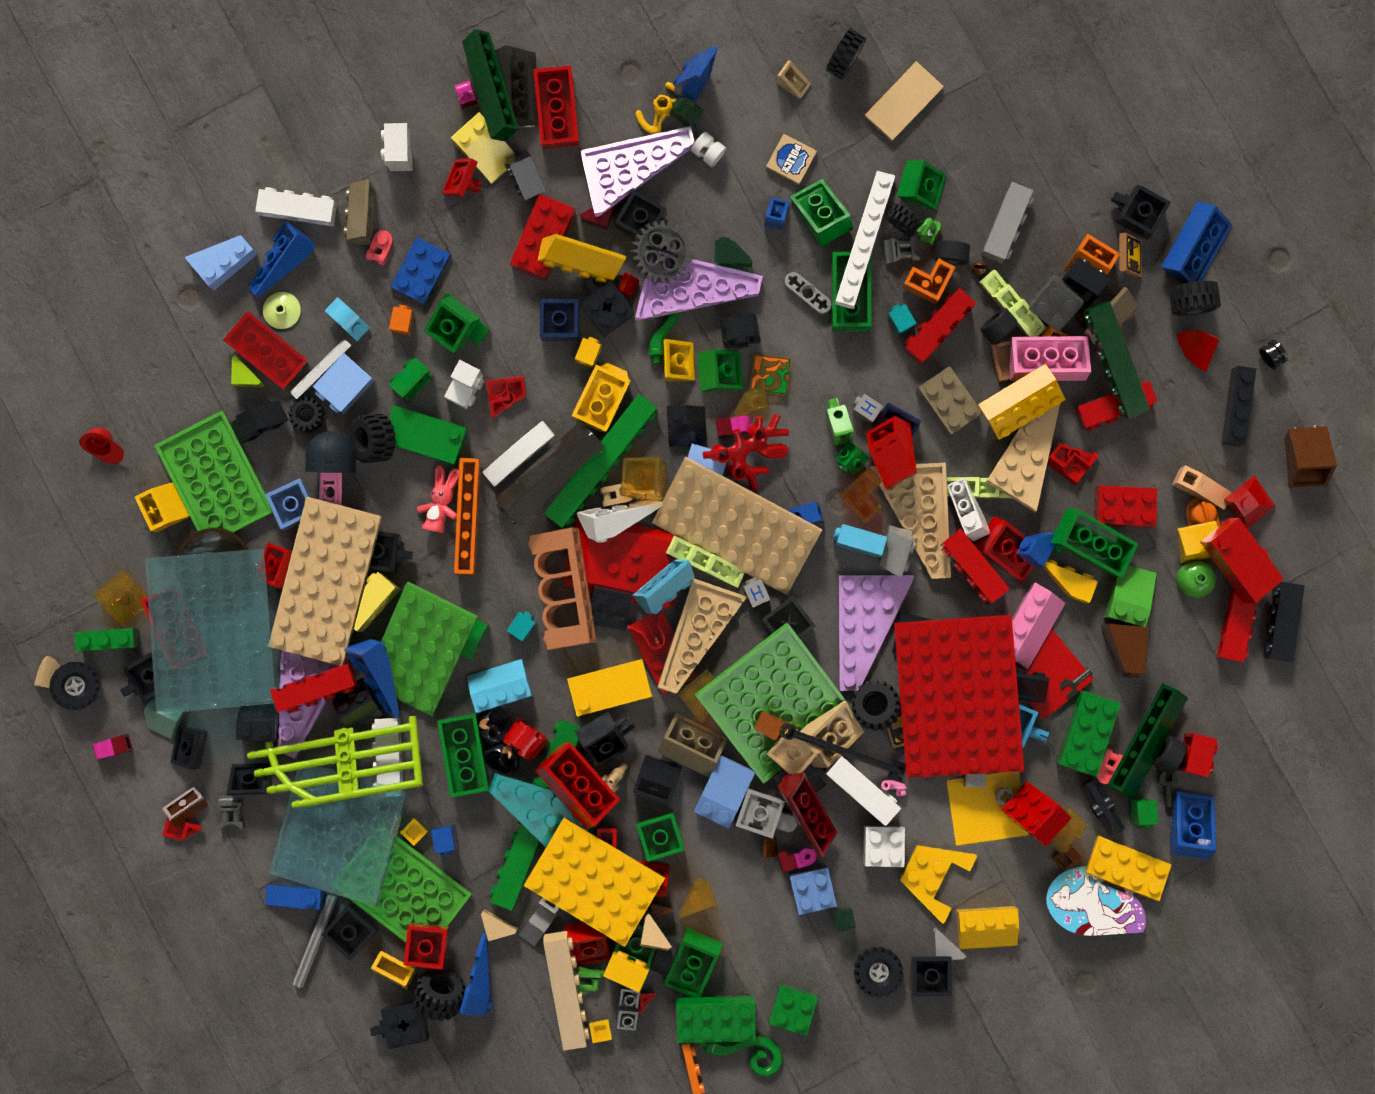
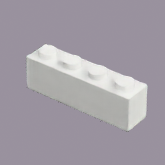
M266 187L265 190L259 189L255 211L259 216L334 227L337 203L329 196L317 198L309 193L297 195L293 191L284 190L283 193L277 192L274 188Z
M401 718L375 719V723H372V730L401 725ZM401 733L375 737L372 749L402 744ZM402 751L376 756L373 768L402 763ZM403 770L377 775L374 787L403 782ZM403 790L377 794V797L402 796Z

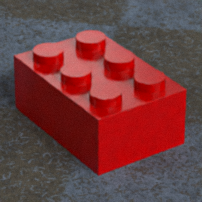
M1099 485L1095 487L1094 519L1111 527L1154 528L1156 527L1158 488Z
M1028 781L1019 788L1001 809L1015 824L1045 847L1072 818L1059 804Z

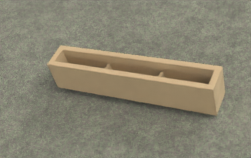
M567 931L544 934L543 943L563 1051L587 1047V1039H590L589 1028L584 1026V1021H587L585 1009H581L583 995L582 991L578 992L577 987L580 985L579 974H575L574 968L577 967L575 955L572 956L571 950L574 949L572 937L568 938Z

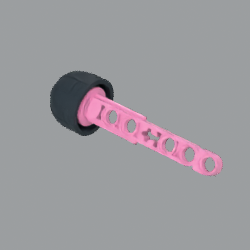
M328 431L318 434L310 441L306 449L305 472L320 473L319 500L342 505V473L356 472V451L354 445L345 435L338 432ZM329 487H332L335 491L333 497L327 495Z

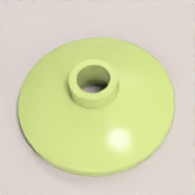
M276 292L270 295L263 305V316L266 322L276 329L292 327L297 323L301 315L299 301L288 292ZM279 306H283L282 312L277 311Z

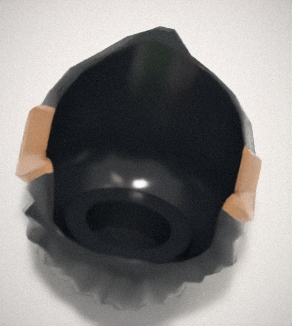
M496 707L482 717L479 723V731L482 739L489 745H499L503 742L504 736L508 732L509 721L500 708Z
M506 744L494 745L484 751V758L488 767L491 770H497L500 775L510 774L517 771L520 767L518 753Z

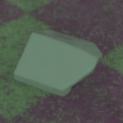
M166 693L149 701L144 711L147 727L172 739L189 704Z

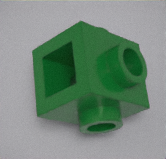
M848 441L834 459L838 462V468L845 474L849 472L855 476L869 460V457L861 448Z

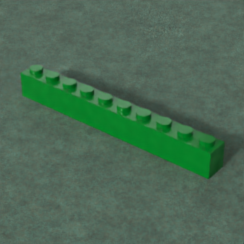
M563 719L560 723L556 722L553 733H555L554 740H549L546 751H548L547 758L564 743L570 742L576 748L579 739L575 731L581 728V726ZM542 758V761H541L540 765H541L546 759ZM535 776L534 785L550 789L540 777ZM519 821L518 832L514 831L510 841L513 842L511 850L507 849L503 858L506 861L504 868L500 867L496 876L499 879L497 886L493 885L489 897H492L490 903L511 911L516 905L540 843Z

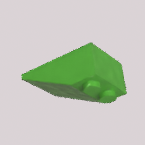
M1128 565L1123 578L1115 577L1104 618L1131 626L1146 627L1151 611L1157 573Z

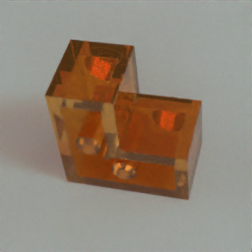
M870 467L863 471L839 495L865 524L881 509L880 504L870 493L880 485L882 479Z

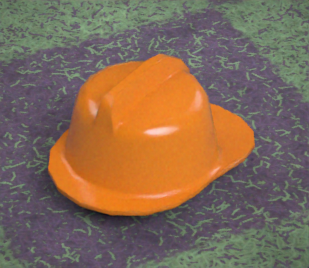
M1195 498L1188 503L1186 516L1189 526L1216 521L1217 526H1220L1217 509L1213 504L1199 498Z

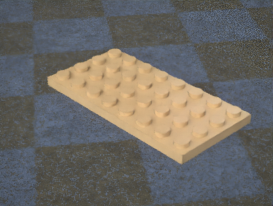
M688 457L684 458L662 502V507L658 509L652 521L653 524L690 544L696 545L738 566L739 570L754 578L756 577L758 580L761 579L763 583L786 595L823 530Z
M306 497L268 647L338 666L344 665L347 656L344 649L349 647L382 516Z

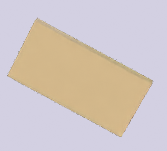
M916 61L864 117L893 142L944 86Z

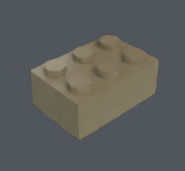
M950 366L916 390L948 437L983 413Z

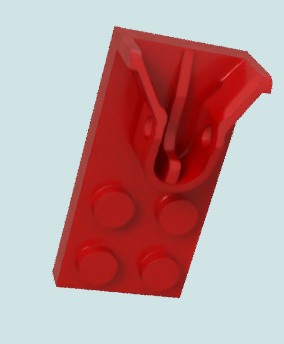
M248 311L223 339L225 343L283 390L308 361Z
M662 609L656 614L652 613L627 626L657 684H659L674 637V632ZM694 670L685 683L697 677ZM661 690L663 695L667 693V691Z

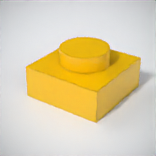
M414 818L400 833L415 846L428 831Z
M609 1019L589 1023L593 1043L612 1040Z

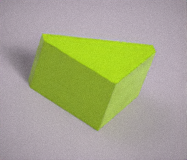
M236 355L232 357L231 384L233 386L263 387L265 385Z

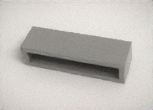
M1014 182L1010 184L982 251V256L999 263L1009 259L1013 250L1010 248L1012 241L1016 242L1020 233L1017 231L1019 224L1023 225L1027 216L1024 213L1026 207L1030 208L1034 199L1031 196L1032 189Z

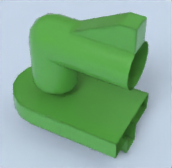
M926 218L924 223L917 229V234L921 237L920 241L928 246L933 245L942 229V225L939 221Z
M579 966V977L591 978V983L580 982L578 992L582 991V995L588 992L598 991L599 981L603 977L604 971Z

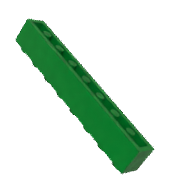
M638 394L544 515L562 529L565 527L569 528L575 520L573 517L577 511L581 512L586 507L585 501L588 497L593 498L599 490L597 486L600 482L604 483L609 478L611 468H616L620 464L622 454L624 452L628 453L634 446L633 440L643 435L646 430L644 427L648 421L652 423L657 417V407Z

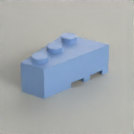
M240 235L186 256L185 259L206 284L215 290L258 254Z

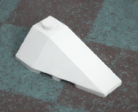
M654 499L629 503V507L626 505H613L611 510H601L600 507L577 512V516L588 538L601 543L606 542L607 538L616 536L662 507V502Z

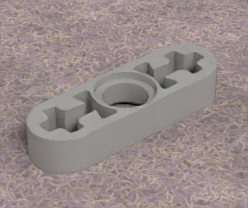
M791 272L786 275L784 284L789 291L816 313L824 315L829 312L831 301L828 297L798 273ZM789 278H797L796 283L801 286V283H804L805 285H803L800 288V291L797 292L796 290L798 289V286H796L795 284H792V286L789 285ZM809 288L813 291V296L805 298L802 295V291ZM816 295L819 296L817 300L820 303H823L824 301L826 302L827 309L822 308L820 310L818 308L819 303H817L816 301L814 302V304L811 303L815 299Z

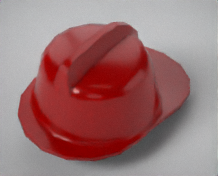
M91 428L88 433L80 437L79 444L81 448L98 459L110 464H116L123 460L124 451L119 444L113 441L112 435L108 430Z

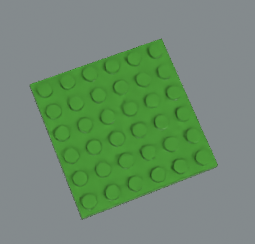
M785 623L694 694L752 770L755 771L763 784L783 768L767 755L778 739L775 741L754 729L761 711L795 724L798 727L797 730L801 731L807 724L843 701H846L788 623Z

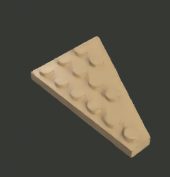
M946 463L916 464V474L888 489L885 488L877 467L871 466V472L902 527L912 531V537L915 538L914 548L932 579L951 578L950 557L947 558L942 553V546L940 545L949 538Z

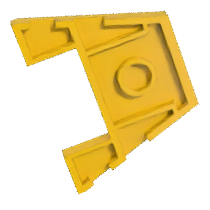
M916 845L899 880L944 924L952 908L935 900L934 897L951 863L970 871L977 855Z

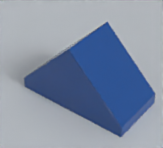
M771 197L764 226L782 230L789 202Z

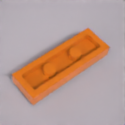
M682 1043L693 1094H705L703 1083L699 1084L698 1076L701 1075L699 1064H695L693 1058L697 1056L694 1044L690 1045V1043Z

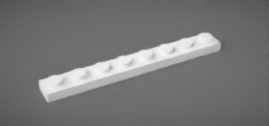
M880 171L876 173L836 298V305L850 309L855 307L895 175Z

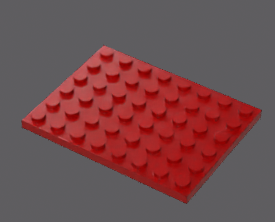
M1012 615L894 623L907 778L1024 771Z

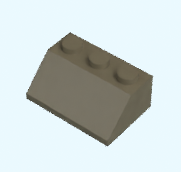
M362 180L350 183L349 190H346V201H349L348 208L345 209L347 227H344V238H346L349 244L371 245L373 239L375 188L370 180Z
M1126 287L1110 301L1121 330L1124 328L1122 323L1126 319L1128 321L1132 319L1137 313L1135 308L1138 306ZM1088 326L1081 336H1088L1089 345L1098 351L1097 345L1093 344L1090 334L1092 332Z
M676 713L657 753L710 777L728 738Z

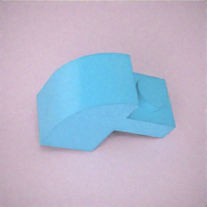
M338 297L325 310L356 341L370 328Z

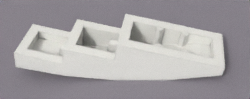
M541 421L486 468L483 474L494 487L498 486L508 475L515 472L525 461L529 460L555 436L544 421Z

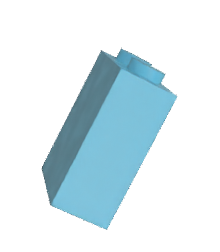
M842 524L840 528L835 529L832 540L836 541L834 546L879 558L883 554L887 537Z

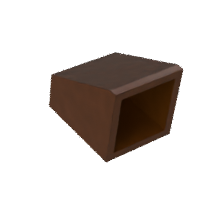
M1312 426L1309 428L1294 427L1289 429L1285 437L1289 488L1328 485L1337 467L1328 427Z
M1118 624L1102 625L1101 629L1117 673H1123V677L1139 678V674H1145L1149 627Z

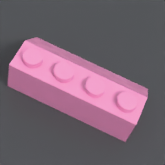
M1088 336L1012 337L1009 359L1010 381H1018L1044 364L1047 365L1057 381H1086L1091 373Z
M1037 583L1031 584L1012 618L1016 663L1027 670L1066 604L1054 593Z

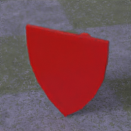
M1187 330L1176 334L1184 355L1196 367L1206 372L1220 339L1200 330Z

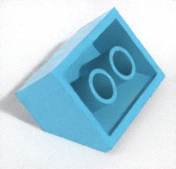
M674 559L632 595L645 613H658L666 601H672L676 598V593L679 590H684L691 585V580L695 576L689 560Z
M522 659L467 676L469 691L476 713L533 696Z

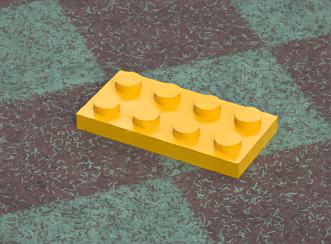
M1097 836L1085 873L1155 901H1160L1172 864Z

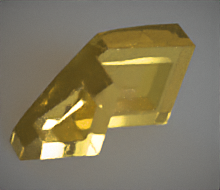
M764 387L745 392L733 416L746 415L750 411L768 407L769 401Z

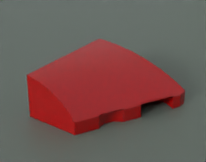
M524 375L486 380L491 418L497 417L502 411L527 396Z
M1059 443L1048 457L1047 465L1075 486L1098 458L1099 454L1096 452L1093 454L1083 452L1080 448H1071L1068 445Z

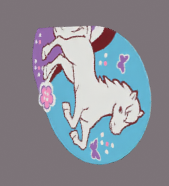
M1087 866L1069 869L1056 877L1051 883L1046 897L1047 907L1054 920L1068 931L1087 936L1143 933L1146 925V916L1141 903L1133 895V892L1125 889L1124 893L1102 884L1104 880L1085 873Z

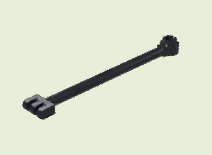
M785 723L780 727L782 729L788 728L786 734L783 730H779L782 738L787 740L796 738L888 771V778L899 782L902 781V778L896 775L897 773L904 775L905 771L900 770L899 767L906 768V763L894 759L891 765L797 731L796 727L789 723Z

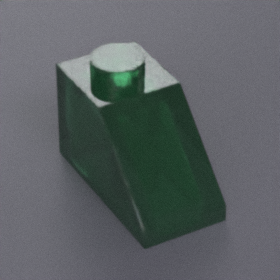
M726 237L715 240V265L752 268V259L735 241H731L730 238Z

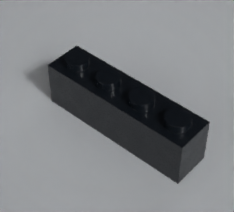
M1236 366L1231 369L1221 444L1241 447L1247 443L1257 368Z
M1280 582L1272 589L1274 601L1269 609L1271 621L1266 629L1268 642L1264 645L1265 658L1294 662L1305 585Z

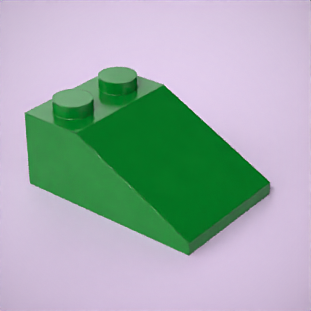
M823 179L790 196L807 229L820 247L853 230L851 215Z
M687 928L663 985L690 997H701L717 962L723 943Z

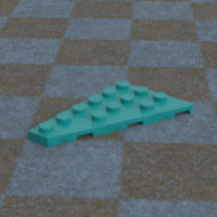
M495 773L489 792L545 848L564 817L585 829L551 789ZM596 826L585 830L594 835Z

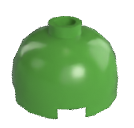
M1193 560L1182 565L1177 571L1176 584L1186 597L1201 598L1211 593L1215 587L1216 574L1213 568L1206 562Z

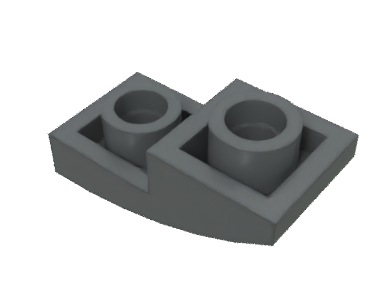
M620 986L616 1029L636 1031L640 992L626 986Z

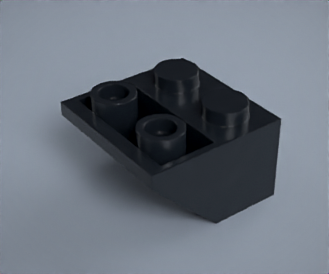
M1016 669L1019 699L1044 703L1050 677H1045V673L1034 672L1032 675L1026 674L1025 670Z
M364 676L357 680L358 686L354 687L353 692L344 695L343 692L335 694L336 698L331 699L338 720L345 728L353 727L354 731L383 715L374 693L369 685H366L363 681L365 679Z
M645 755L633 793L670 805L682 767Z

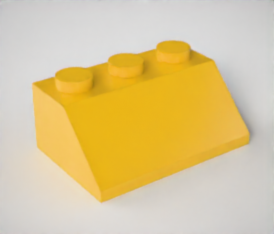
M1015 906L956 910L959 949L1018 946L1019 918L1018 908Z

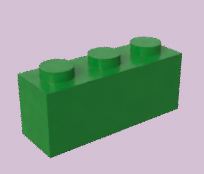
M136 628L75 632L76 652L140 648L139 629Z

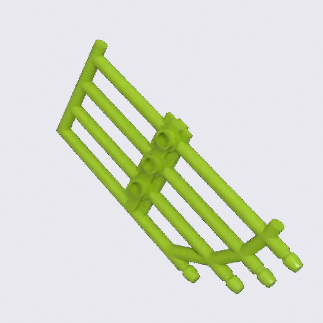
M410 716L409 723L357 733H354L353 727L342 728L334 731V737L274 747L273 742H266V749L247 753L248 759H256L257 757L269 758L271 767L255 770V777L275 774L283 783L267 787V793L291 791L303 798L302 801L292 802V808L308 807L423 786L416 716ZM410 731L411 742L357 752L355 750V741ZM335 744V756L279 765L276 755ZM412 750L413 761L357 771V759ZM337 763L338 774L291 782L284 772ZM414 768L415 780L359 789L358 778ZM338 782L339 793L315 797L301 789Z

